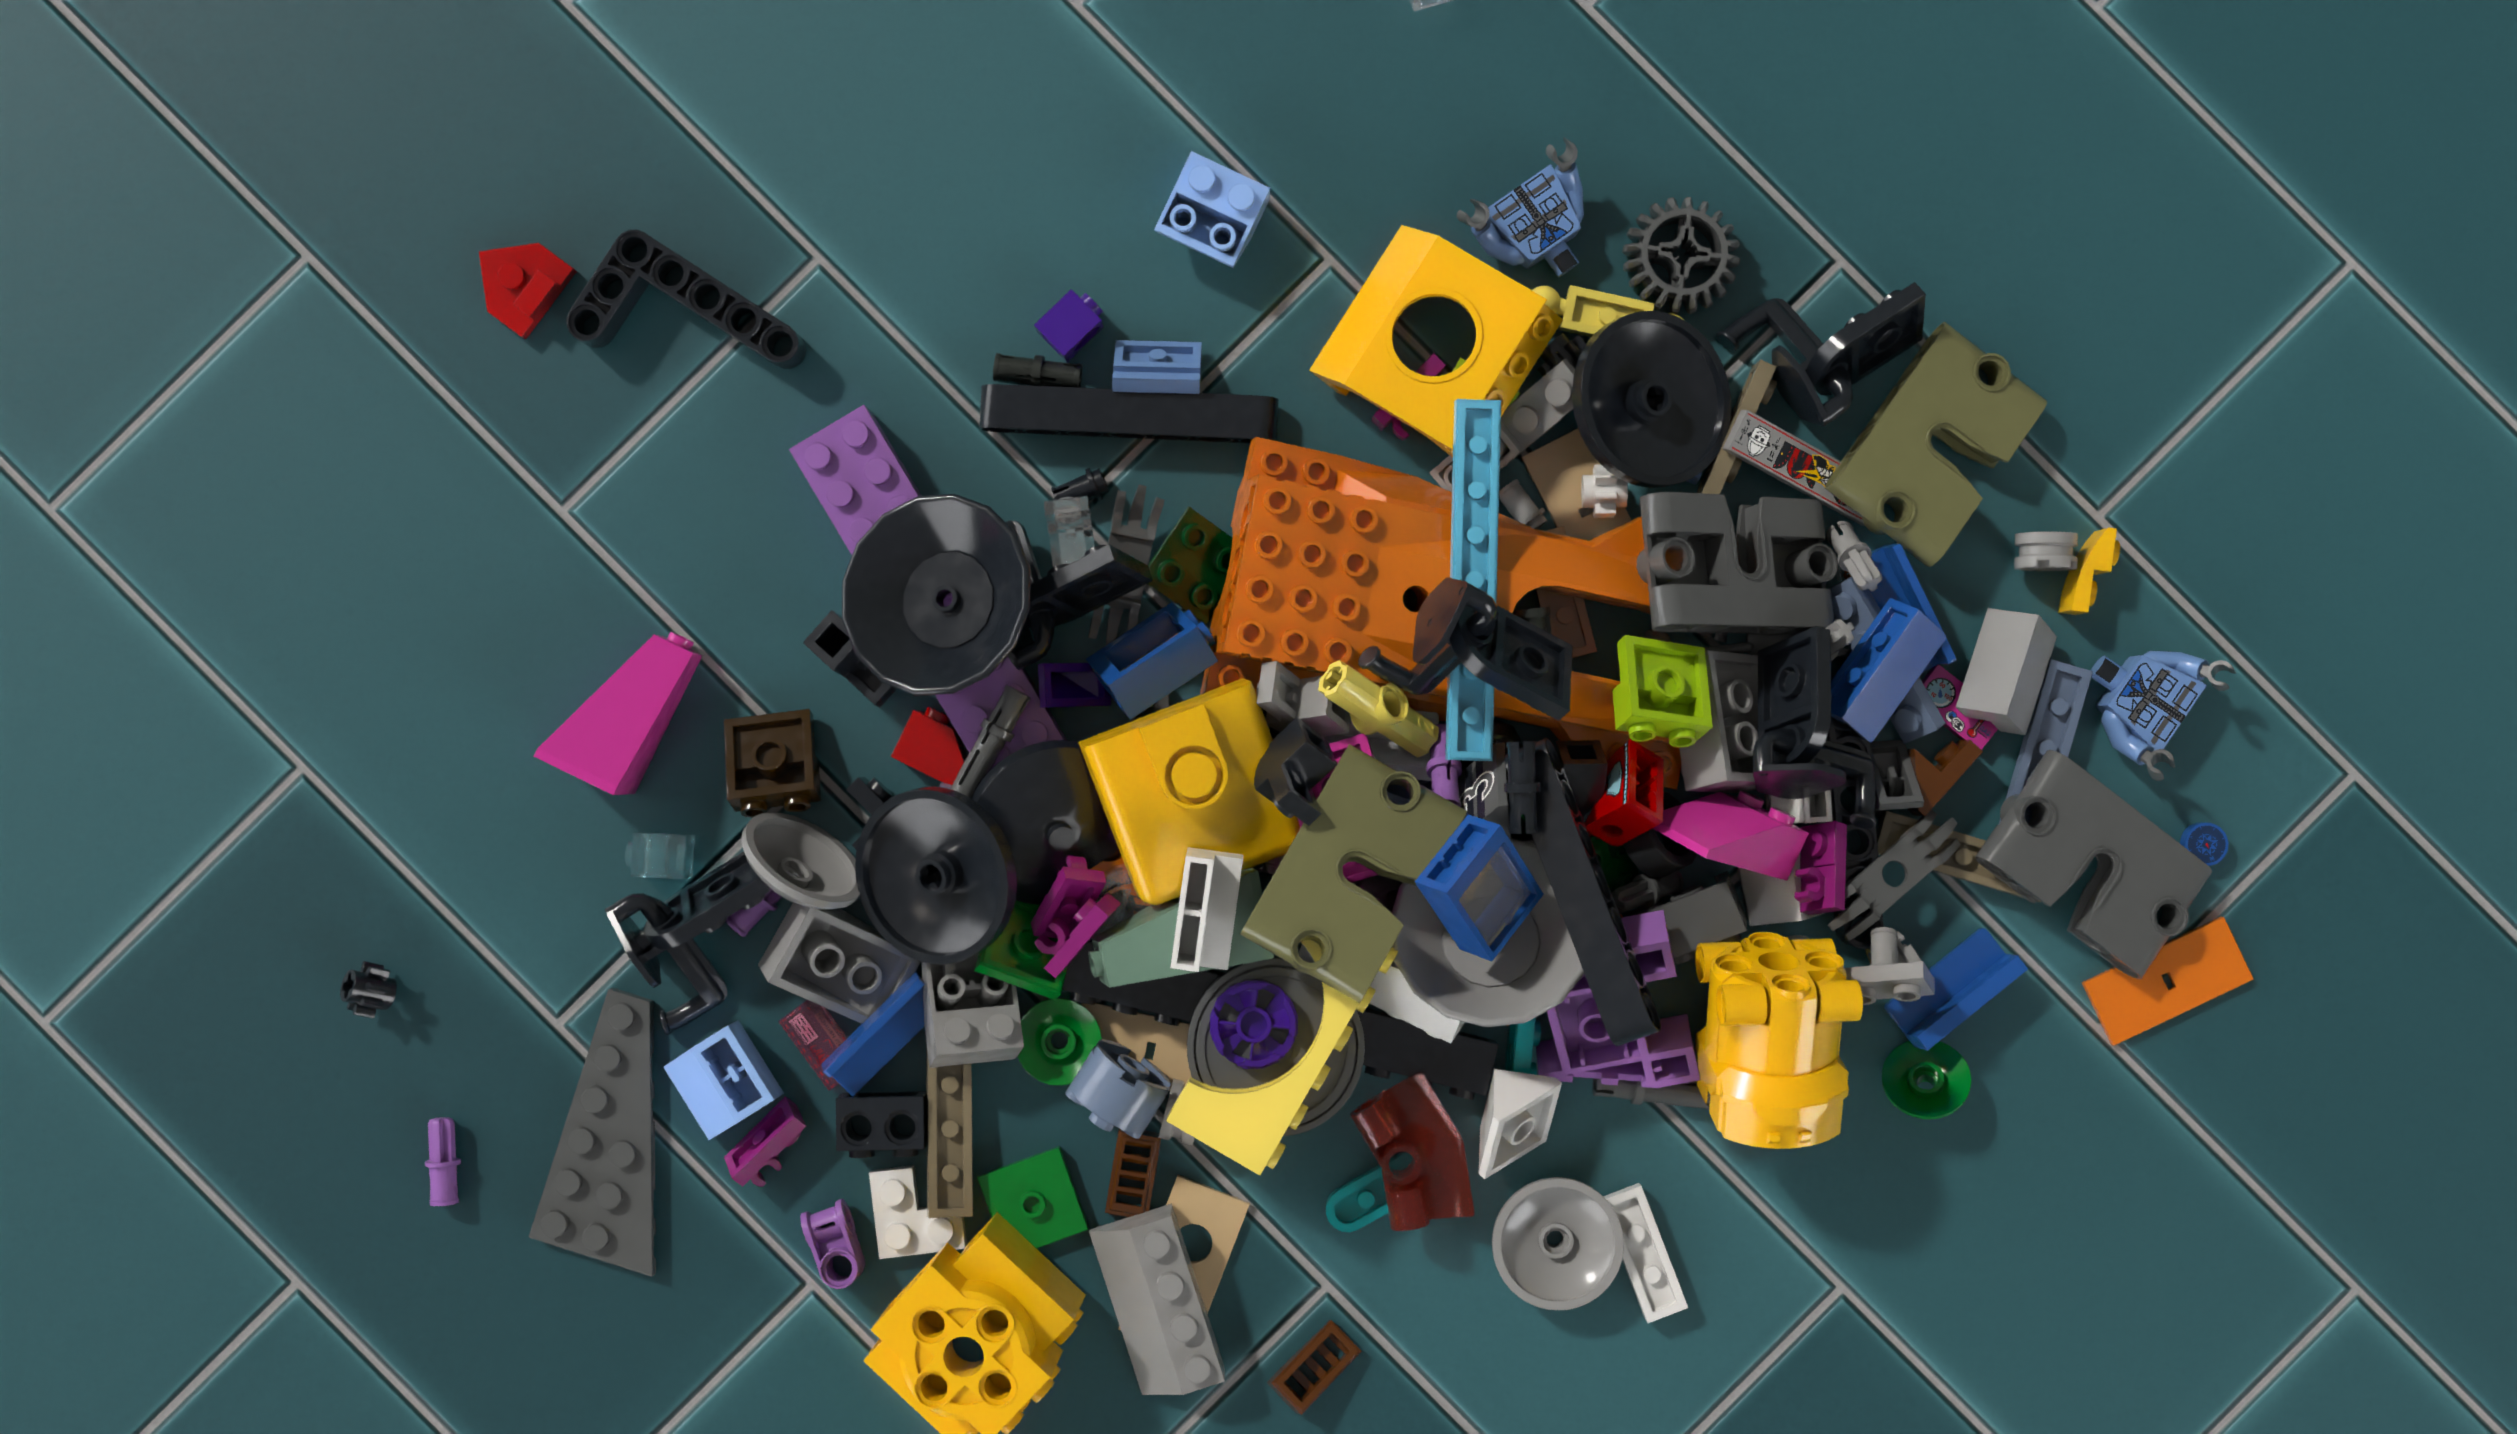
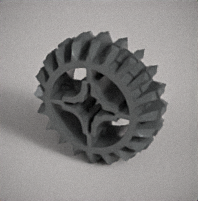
M1674 197L1667 199L1665 211L1658 203H1654L1649 208L1651 217L1643 213L1637 217L1636 222L1641 229L1630 228L1627 232V237L1634 243L1626 244L1623 247L1622 253L1635 259L1625 262L1623 270L1626 272L1637 271V275L1629 281V285L1631 288L1637 287L1641 283L1645 286V289L1639 296L1642 301L1648 299L1651 294L1656 296L1657 299L1654 302L1655 310H1660L1665 302L1669 301L1670 313L1677 314L1683 302L1688 314H1693L1697 311V300L1701 306L1707 309L1713 304L1712 295L1722 298L1726 294L1727 290L1722 283L1732 284L1736 279V275L1728 268L1737 267L1740 264V258L1728 253L1736 250L1740 243L1734 239L1726 240V236L1734 230L1732 224H1727L1722 228L1718 225V222L1724 215L1722 211L1718 210L1712 217L1705 214L1709 208L1708 201H1703L1697 210L1693 209L1692 197H1686L1683 200L1681 209H1679ZM1678 224V229L1674 234L1672 242H1660L1658 246L1649 245L1650 238L1655 231L1667 225ZM1694 228L1707 238L1713 253L1711 248L1700 246L1696 242ZM1681 242V248L1686 250L1684 255L1689 254L1690 256L1682 268L1681 264L1676 261L1678 257L1673 258L1672 256ZM1649 259H1652L1653 264L1661 265L1667 270L1669 274L1668 284L1655 274ZM1713 266L1708 281L1696 287L1684 288L1685 280L1688 278L1691 269Z

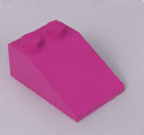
M1740 791L1737 797L1718 792L1663 810V822L1653 828L1704 858L1786 881L1809 834L1807 831L1793 825L1796 819L1793 815L1774 807L1767 811L1762 808L1764 800L1744 791Z

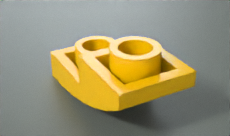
M2108 527L2094 531L2084 543L2076 556L2078 558V569L2069 570L2060 597L2058 613L2077 615L2089 612V606H2093L2097 596V582L2093 580V574L2099 575L2111 572L2112 566L2116 565L2119 558L2120 542L2116 540V528Z

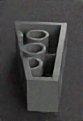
M1728 871L1714 876L1716 885L1705 889L1703 885H1692L1671 896V902L1663 904L1662 901H1659L1655 906L1648 908L1641 906L1629 914L1633 916L1664 910L1676 964L1694 959L1698 943L1739 942L1742 940L1740 933L1747 931V916Z

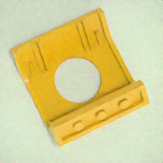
M1401 225L1309 371L1337 393L1347 396L1349 391L1419 431L1453 458L1454 401L1456 399L1501 400L1502 417L1563 319L1545 304L1546 298L1438 235ZM1435 296L1449 298L1462 305L1474 321L1476 341L1473 351L1466 362L1453 372L1440 376L1418 374L1407 368L1400 361L1394 350L1393 331L1401 313L1409 305L1420 299Z

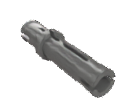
M1006 684L988 719L984 718L980 724L983 729L950 788L951 790L960 792L972 799L976 788L992 769L1006 742H1011L1015 736L1012 731L1028 702H1030L1031 697Z
M1593 1078V1096L1627 1099L1636 1105H1641L1642 1102H1656L1667 1105L1704 1108L1707 1110L1710 1107V1094L1708 1092L1707 1103H1705L1697 1087V1081L1661 1088L1641 1087L1640 1081L1619 1080L1618 1085L1601 1084V1079Z

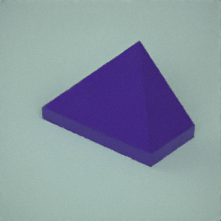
M1088 663L1038 664L1040 708L1111 706V697L1107 694Z

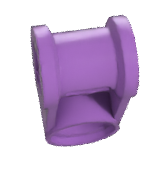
M839 1199L835 1202V1206L811 1214L809 1211L801 1213L800 1221L803 1234L812 1250L822 1281L831 1288H846L859 1278L865 1267V1257L856 1235L851 1211L846 1201ZM835 1222V1224L826 1226L824 1228L821 1227L824 1224ZM841 1255L849 1259L852 1264L850 1276H841L835 1272L832 1263L835 1256Z

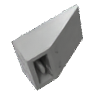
M979 953L963 961L951 964L922 962V980L925 983L923 986L924 1027L929 1068L1016 1059L1024 1048L1016 986L974 971Z

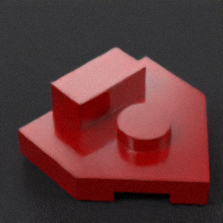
M540 243L479 251L487 312L519 336L527 339L577 271Z

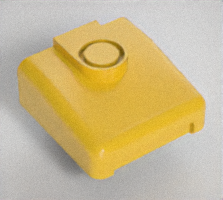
M1244 678L1078 742L1133 888L1141 900L1147 904L1160 905L1180 897L1188 847L1242 854V870L1285 855L1300 830L1299 821L1295 815L1292 818L1286 817L1273 802L1255 790L1254 777L1257 765L1273 739L1262 708L1257 705V695L1253 684L1249 680Z

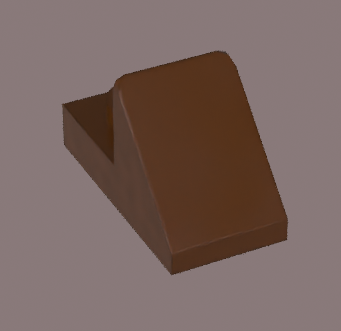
M1958 740L1956 743L1950 741L1935 756L1934 760L1937 764L1934 766L1916 749H1907L1924 799L1923 807L1907 809L1915 816H1926L1983 751L1971 740Z

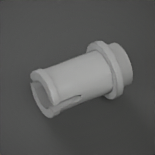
M1518 479L1513 480L1499 491L1500 501L1514 520L1534 529H1539L1548 521L1543 515L1546 512L1545 509H1539L1519 484Z

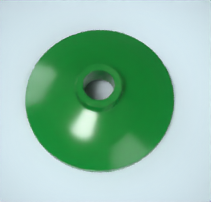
M1065 998L1044 1000L1029 1009L1021 1019L1024 1048L1017 1057L1025 1071L1036 1080L1049 1085L1071 1084L1092 1049L1102 1039L1099 1024L1093 1014L1076 1001ZM1062 1032L1067 1036L1068 1043L1065 1047L1058 1048L1052 1043L1054 1033Z
M1908 1041L1896 1047L1886 1058L1882 1068V1086L1890 1102L1903 1113L1920 1119H1938L1954 1113L1965 1103L1971 1089V1073L1963 1056L1953 1047L1939 1041L1929 1050L1915 1048ZM1920 1082H1929L1933 1085V1088L1922 1089L1918 1087V1084Z

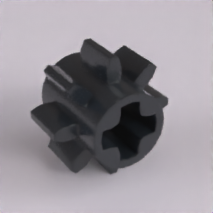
M1562 333L1545 347L1540 355L1545 363L1540 366L1538 371L1542 376H1545L1564 359H1567L1575 369L1578 359L1586 346V342L1580 335L1571 341Z
M363 961L361 971L349 970L343 978L340 989L341 1000L348 1002L347 1010H352L353 1015L373 1019L376 1009H389L394 1001L397 989L396 980L389 977L390 970L384 969V965Z

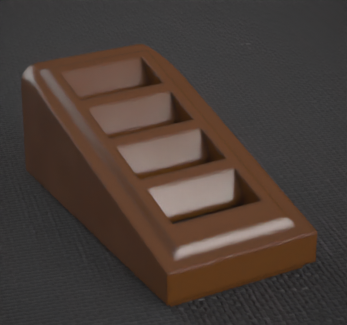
M1119 1128L1105 1213L1131 1217L1149 1211L1161 1145V1138H1158L1159 1133L1144 1131L1141 1137L1136 1139ZM1131 1145L1151 1149L1150 1156L1124 1152L1125 1146ZM1125 1161L1148 1165L1147 1173L1122 1169V1163ZM1120 1178L1143 1181L1145 1182L1144 1189L1119 1185ZM1117 1194L1142 1198L1141 1206L1116 1202Z
M1329 1320L1271 1377L1267 1384L1296 1414L1302 1415L1362 1351L1332 1320ZM1327 1337L1344 1353L1339 1360L1322 1343ZM1315 1350L1332 1366L1327 1372L1310 1356ZM1302 1363L1318 1378L1314 1384L1298 1369ZM1290 1376L1306 1391L1301 1397L1285 1382Z

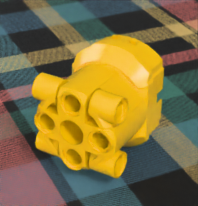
M1756 932L1750 934L1741 942L1698 943L1695 953L1696 973L1700 983H1709L1706 1027L1696 1033L1695 1050L1697 1052L1700 1075L1697 1087L1705 1103H1707L1708 1092L1710 1094L1709 1113L1717 1131L1721 1132L1725 1139L1733 1142L1773 1149L1813 1146L1839 1135L1841 1132L1843 1100L1848 1096L1849 1072L1839 1056L1842 1022L1859 1021L1861 1019L1863 997L1859 982L1857 980H1846L1844 959L1836 953L1833 940L1831 938L1789 940L1788 937L1772 932Z

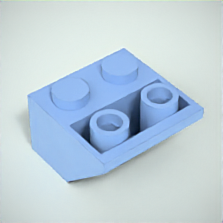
M1191 151L1154 231L1234 268L1250 242L1268 205L1270 187Z
M739 1020L722 1028L664 1066L665 1071L708 1140L784 1094Z

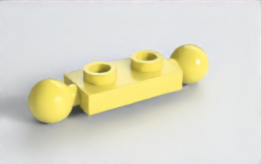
M1572 285L1568 288L1566 299L1560 298L1558 292L1549 286H1539L1532 290L1546 298L1545 304L1557 315L1562 316L1563 321L1560 324L1559 330L1592 337L1598 330L1613 320L1640 311H1653L1655 303ZM1668 313V314H1671V315H1674V316H1677V317L1683 319L1681 316H1679V315H1677V314Z

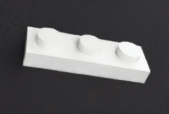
M1640 1183L1603 1196L1610 1203L1620 1221L1624 1237L1622 1260L1647 1323L1687 1309L1688 1305Z

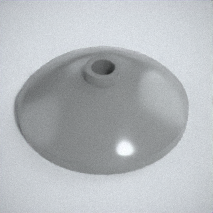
M776 812L756 815L742 832V847L749 865L760 879L781 897L800 905L822 910L847 907L859 897L860 892L858 891L855 873L856 859L839 840L824 829L802 818Z
M1552 1177L1525 1185L1506 1201L1494 1224L1492 1252L1500 1276L1510 1290L1518 1297L1539 1308L1569 1310L1590 1303L1611 1285L1622 1263L1624 1237L1616 1212L1598 1191L1574 1179ZM1552 1231L1562 1233V1239L1556 1245L1547 1243V1236Z

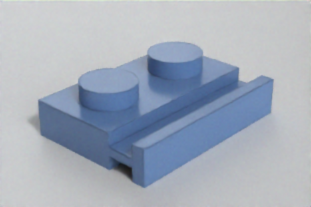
M1116 340L1112 391L1200 394L1202 342Z

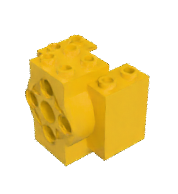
M997 1212L970 1240L961 1254L947 1242L888 1305L870 1329L879 1339L863 1361L940 1434H977L978 1432L981 1434H998L1000 1430L1004 1434H1009L1023 1418L1024 1414L1022 1412L1029 1405L1031 1399L1038 1403L1054 1385L1053 1379L1061 1370L1057 1363L1063 1352L1055 1342L1059 1345L1063 1344L1077 1328L1076 1322L1084 1313L1080 1307L1086 1294ZM957 1337H969L975 1340L983 1350L984 1359L977 1362L963 1360L956 1354L952 1340Z

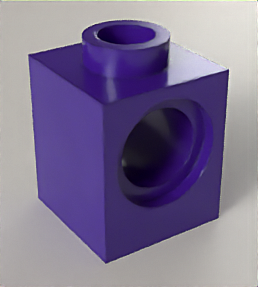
M1070 289L1034 324V327L1039 335L1068 363L1104 328L1102 320L1098 317L1103 311L1088 294L1084 293L1079 297Z

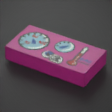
M1939 664L1934 666L1922 680V683L1946 723L1943 726L1961 740H1971L1982 750L1998 729L1991 721L1965 717L1956 708L1963 683Z

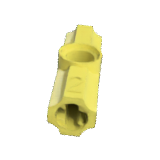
M1341 660L1330 664L1325 674L1320 677L1318 691L1349 712L1352 723L1360 733L1372 735L1379 732L1417 758L1428 754L1432 745L1438 740L1439 727L1409 707L1406 695L1398 686L1390 683L1380 687Z

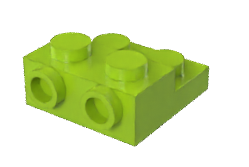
M1624 635L1617 642L1620 683L1612 690L1616 730L1629 732V738L1633 741H1649L1658 736L1669 738V744L1673 747H1688L1695 744L1698 739L1713 728L1704 647Z

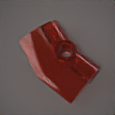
M1422 1072L1382 1091L1350 1113L1351 1119L1382 1168L1392 1230L1408 1231L1419 1229L1429 1225L1431 1219L1474 1216L1463 1139ZM1397 1152H1407L1412 1156V1161L1406 1169L1395 1170L1389 1166L1391 1156Z

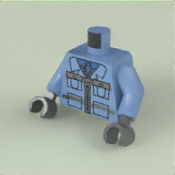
M1565 137L1563 138L1566 149L1558 157L1556 149L1551 144L1546 147V155L1557 164L1555 170L1550 164L1489 207L1485 203L1471 198L1470 202L1475 206V213L1471 218L1466 212L1461 210L1457 212L1458 220L1472 227L1473 235L1488 256L1512 266L1521 264L1526 269L1531 268L1545 258L1558 278L1579 264V261L1566 244L1578 234L1581 229L1580 223L1584 218L1583 188L1577 165L1574 163L1577 159L1578 151L1575 144Z
M2149 651L2144 655L2130 656L2122 666H2119L2105 655L2102 656L2090 671H2093L2091 678L2106 688L2096 707L2103 714L2101 722L2112 747L2138 765L2147 764L2148 773L2152 779L2156 781L2163 780L2164 774L2153 766L2158 762H2166L2170 767L2175 768L2173 755L2164 748L2207 686L2201 681L2207 678L2213 688L2218 691H2225L2230 688L2229 685L2222 681H2216L2215 675L2223 670L2236 674L2233 666L2223 660L2215 661L2209 666V662L2205 659L2173 651Z

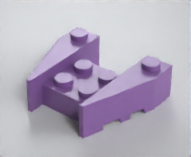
M1664 910L1621 918L1645 981L1651 982L1677 977ZM1585 974L1561 1004L1547 1011L1554 1039L1540 1041L1539 1045L1536 1046L1538 1075L1555 1077L1562 1082H1572L1573 1077L1601 1079V1084L1618 1085L1619 1080L1640 1081L1641 1087L1661 1088L1700 1080L1696 1051L1687 1014L1660 1019V1032L1617 1047L1613 1044L1606 1031Z

